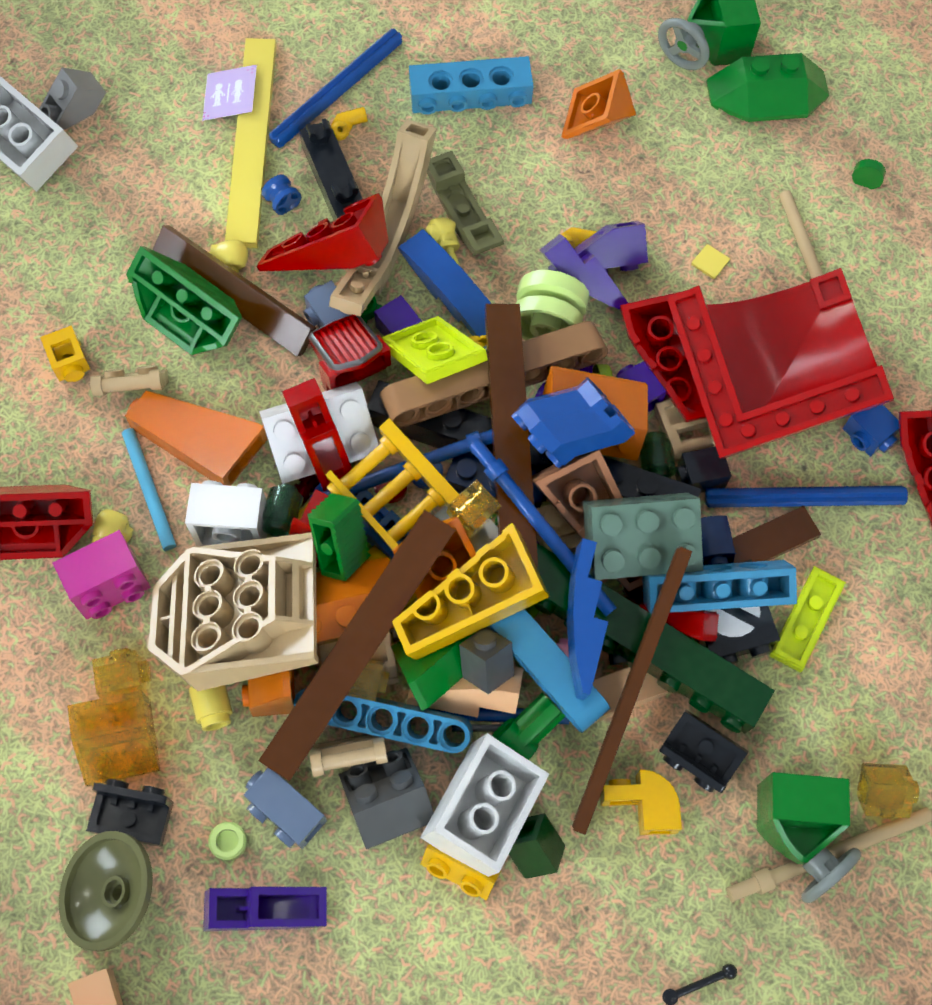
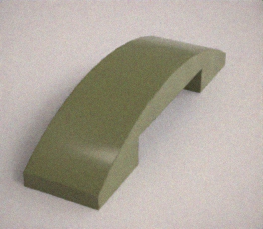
M451 150L430 158L427 174L448 218L456 223L455 231L465 246L474 255L504 245V240L491 217L486 218L465 181V172L453 151Z

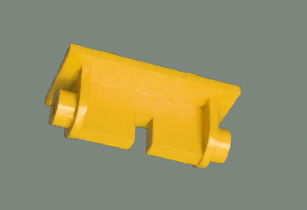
M431 844L427 845L420 864L426 867L428 872L439 879L446 878L459 885L466 894L472 897H481L485 900L488 899L501 873L500 870L498 874L488 877L441 852Z

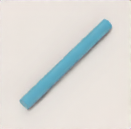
M133 428L125 429L121 434L163 551L176 548L177 545L136 432Z

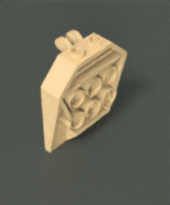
M312 533L186 549L153 586L152 602L149 604V614L151 617L150 633L146 639L150 653L197 691L318 664L316 550Z

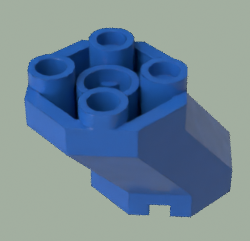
M588 377L576 387L530 398L511 415L524 431L529 429L531 435L528 437V440L541 454L545 452L558 468L563 465L565 466L575 456L625 443L635 434L634 428L614 404H611L606 398L607 396Z

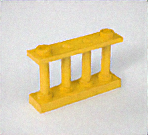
M390 418L379 427L380 434L383 436L379 440L380 444L339 480L331 470L325 474L331 482L326 487L331 494L356 498L349 490L389 454L394 456L398 453L406 461L403 465L404 470L364 506L359 503L361 513L363 514L361 517L391 550L398 546L396 542L413 528L424 510L430 513L436 506L441 508L445 504L454 514L450 518L458 516L465 532L469 530L473 536L485 525L481 517ZM421 478L430 488L426 492L428 495L386 532L373 516L413 480L417 482Z

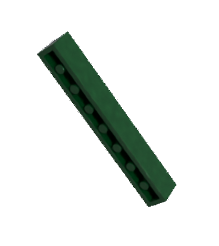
M537 543V570L550 597L533 606L546 615L555 614L564 620V625L567 627L571 574L553 552ZM602 583L601 589L617 607L606 617L596 607L594 618L608 621L602 650L609 654L615 652L626 659V664L631 668L651 613ZM665 623L647 673L657 678L658 685L668 692H679L689 698V704L703 713L711 712L721 718L720 723L730 731L735 733L743 732L745 734L753 729L775 690Z

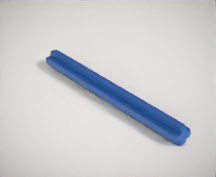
M394 28L386 32L269 133L272 144L278 148L283 147L299 133L300 129L305 128L306 124L313 121L402 44L400 32H397Z
M903 486L708 488L705 491V504L709 508L905 505L908 501V490Z

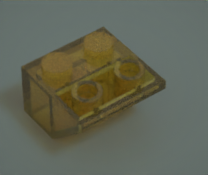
M142 690L67 706L71 741L85 786H93L94 782L106 783L107 779L121 780L161 771L151 700Z

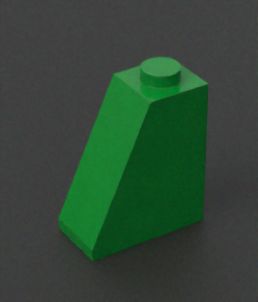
M475 633L419 660L407 656L400 641L391 645L421 711L429 708L463 678L459 644Z

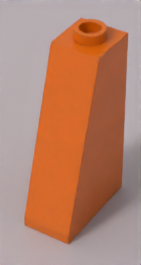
M147 390L140 398H136L131 402L125 415L130 427L137 433L208 479L220 482L226 486H231L268 440L264 426L259 423Z

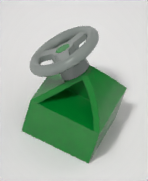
M697 0L687 21L681 18H669L660 25L658 41L662 51L674 64L686 70L701 69L707 64L708 60L712 65L717 66L732 64L741 57H750L761 25L756 1ZM673 27L676 40L675 44L670 46L667 39V31ZM678 53H689L698 60H686L680 57Z
M772 772L757 785V831L774 849L796 864H802V867L809 875L815 878L801 895L804 903H812L839 882L861 858V851L857 848L848 850L838 859L826 848L829 843L850 826L849 779Z

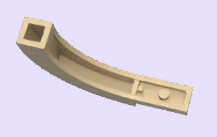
M407 119L397 131L392 162L382 195L389 242L382 252V258L377 263L371 266L364 264L347 271L331 294L329 307L338 309L348 315L361 316L373 296H379L399 256L400 251L397 248L404 243L410 229L426 178L437 128Z

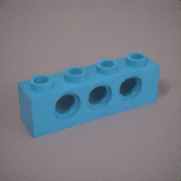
M529 56L409 65V86L413 113L428 115L435 111L451 110L453 112H461L472 108L490 110L497 106L511 105L512 107H522L525 104H532L533 79Z
M785 560L703 565V571L684 573L670 613L797 604L796 567ZM666 574L642 576L643 604L651 614Z

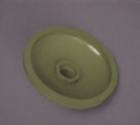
M118 831L99 833L88 839L76 851L65 870L59 892L60 920L70 940L83 949L106 951L119 946L135 932L147 911L152 894V867L145 848L135 837Z

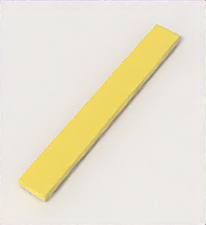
M246 38L243 67L257 65L252 112L238 114L225 241L239 240L247 248H258L263 197L262 189L264 186L276 56L275 39Z

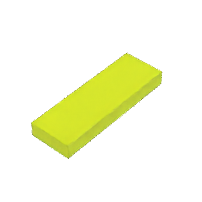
M814 566L797 598V604H794L779 634L780 641L773 646L769 656L801 673L846 582Z

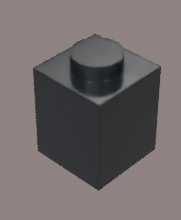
M716 446L682 453L678 466L675 467L676 480L700 488V493L705 492L708 488H726L732 476L726 458H719Z

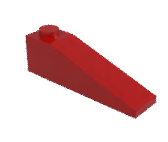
M377 193L345 207L343 209L345 214L330 223L328 218H325L318 222V225L312 228L306 236L299 232L266 251L256 267L259 271L353 269L364 264L366 266L374 265L382 258V252L389 242L382 197Z
M677 293L620 305L629 340L662 384L666 394L685 422L706 418L667 301V297Z
M932 410L898 412L900 447L932 526Z

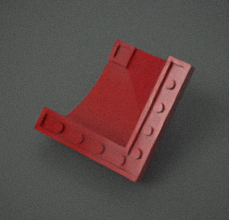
M842 268L812 278L809 282L789 289L737 302L706 304L699 285L667 297L719 458L721 459L894 401L882 365L877 366Z

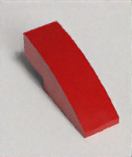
M315 378L281 392L322 489L325 492L328 490L326 487L331 483L325 474L331 470L340 480L352 467L323 394Z

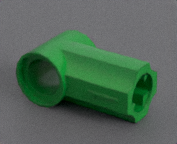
M542 692L515 719L510 718L500 725L492 736L529 760L537 751L538 743L566 716Z

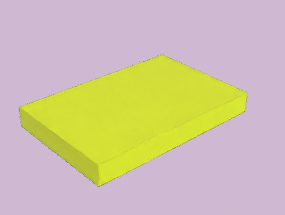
M439 316L382 337L391 350V356L426 384L488 361L486 349Z

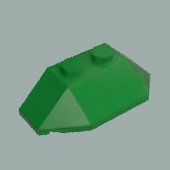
M802 53L741 57L706 80L711 106L717 110L720 108L727 114L746 122L807 118L829 97L824 71Z
M140 246L126 275L129 283H132L134 296L143 320L190 355L227 346L242 320L235 300L187 265L145 246Z

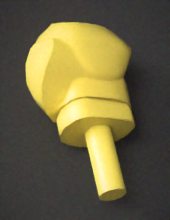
M444 217L431 219L425 231L460 266L455 251L460 247L455 233L456 223Z
M227 240L211 245L209 253L237 273L246 266L248 249L242 241Z
M105 509L101 511L95 520L91 543L120 530L128 542L133 534V529L129 526L128 517L114 510Z

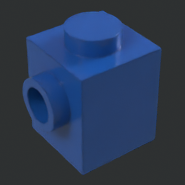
M883 404L851 415L842 428L850 436L852 444L858 450L865 451L870 457L878 450H881L883 453L887 452L899 440L896 437V434L899 432V420Z

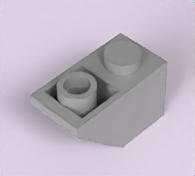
M62 67L39 109L63 130H66L93 115L104 98L106 91L91 72Z

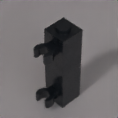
M324 118L322 123L306 124V127L300 129L299 132L302 149L333 221L345 214L343 211L345 207L363 200L331 125Z

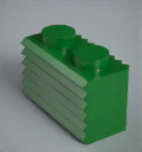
M332 493L328 494L329 497L324 498V501L320 502V505L316 506V509L311 510L312 513H308L307 516L321 575L346 581L371 554L368 552L370 550L367 547L369 543L365 535L366 531L363 529L365 527L362 523L364 520L360 517L363 515L359 506L360 502L356 498Z

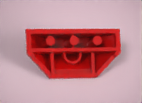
M65 484L0 487V560L63 558L94 524L91 490Z

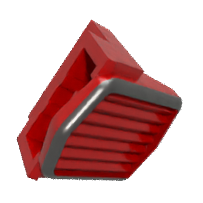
M347 315L333 320L314 330L308 336L309 342L320 361L318 365L322 386L325 391L361 381L392 365L389 346H387L380 335H375L361 316Z

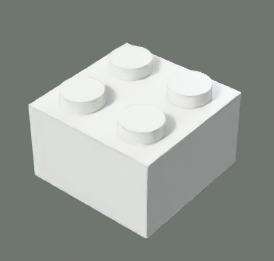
M207 480L203 481L202 484L191 483L185 524L196 546L267 538L268 515L270 511L263 489L258 488L256 485L240 483L237 486H226L217 481Z

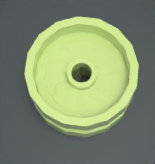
M537 270L525 274L519 282L516 294L517 302L515 303L520 304L522 338L528 340L583 322V316L587 311L589 302V291L586 286L575 277L558 271Z

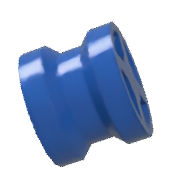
M282 174L271 178L262 189V196L268 202H272V208L278 215H284L296 208L302 198L301 193L296 188L291 187V181L288 177Z

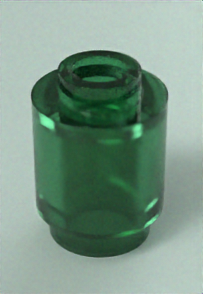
M661 431L647 433L639 454L641 469L671 478L676 473L671 440L667 438L666 433Z
M286 483L270 488L262 517L264 521L262 530L265 533L275 537L290 534L292 520L294 517L298 519L303 502V496L298 492V488Z

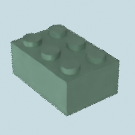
M690 493L583 501L585 539L597 542L589 572L593 579L603 580L667 574L676 547L679 546L693 551L685 572L703 571L700 498Z

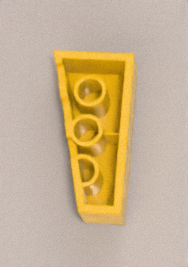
M513 523L502 530L503 533L490 544L486 543L480 548L476 555L462 567L456 568L447 575V579L434 590H429L392 621L407 656L419 660L550 597L521 533Z

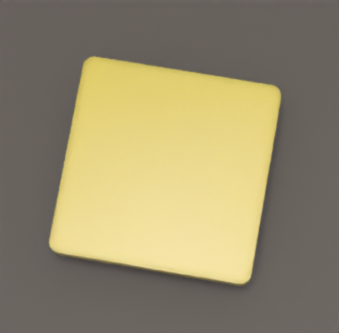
M706 244L692 261L691 265L712 279H715L730 261V258L709 244Z

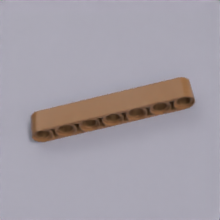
M585 321L523 341L526 387L546 381L551 366L579 370L603 360L608 354V348L592 321ZM488 361L430 384H426L417 376H413L386 386L381 391L380 398L389 418L398 428H402L490 399Z

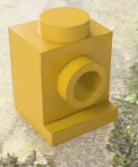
M72 325L40 337L52 370L59 382L62 380L76 382L84 377V372L91 370Z

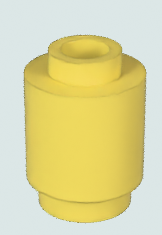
M226 685L197 691L192 686L188 689L196 722L201 724L203 731H214L231 724L230 715L233 712Z

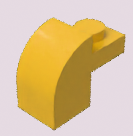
M640 769L635 776V785H631L630 779H612L608 781L609 785H604L600 795L601 806L638 805L640 835L677 834L682 830L678 795L671 783L660 774Z

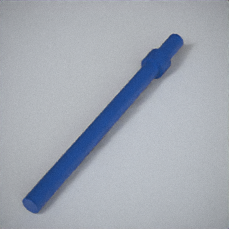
M492 429L479 433L478 430L465 435L466 439L423 455L432 465L468 452L472 453L468 447L478 438L481 439L485 446L493 443ZM406 461L367 474L349 491L352 494H356L393 480L404 470L403 465ZM327 490V491H325V492H324V491H321V492H323V493H325V494H327V495H328V494H331L329 490Z
M480 438L475 440L468 448L485 467L484 473L492 483H498L571 574L575 555L507 473L509 468L501 458L496 459ZM601 589L597 607L606 617L617 607Z

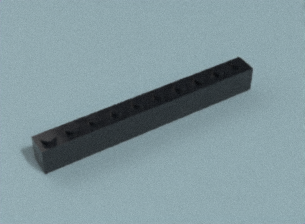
M378 380L367 405L372 424L377 428L389 419L380 398V393L390 383ZM461 408L399 429L409 439L435 448H441L466 439L465 435L477 430L479 433L492 429L490 417ZM530 442L531 469L536 470V473L553 465V462L546 453L541 454ZM492 443V444H490V445H487L486 447H487V448L489 449V451L493 454V443ZM603 456L623 498L690 493L699 498L700 488Z

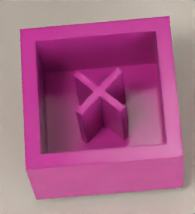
M120 530L52 562L70 601L86 620L91 617L93 619L102 618L112 611L113 606L123 601L126 603L134 602L145 594V590L151 588L134 552Z

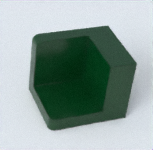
M538 814L527 817L509 852V856L526 879L558 872L565 844L546 814Z

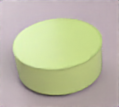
M234 822L220 823L214 827L209 835V849L218 859L233 861L239 858L247 847L246 833Z

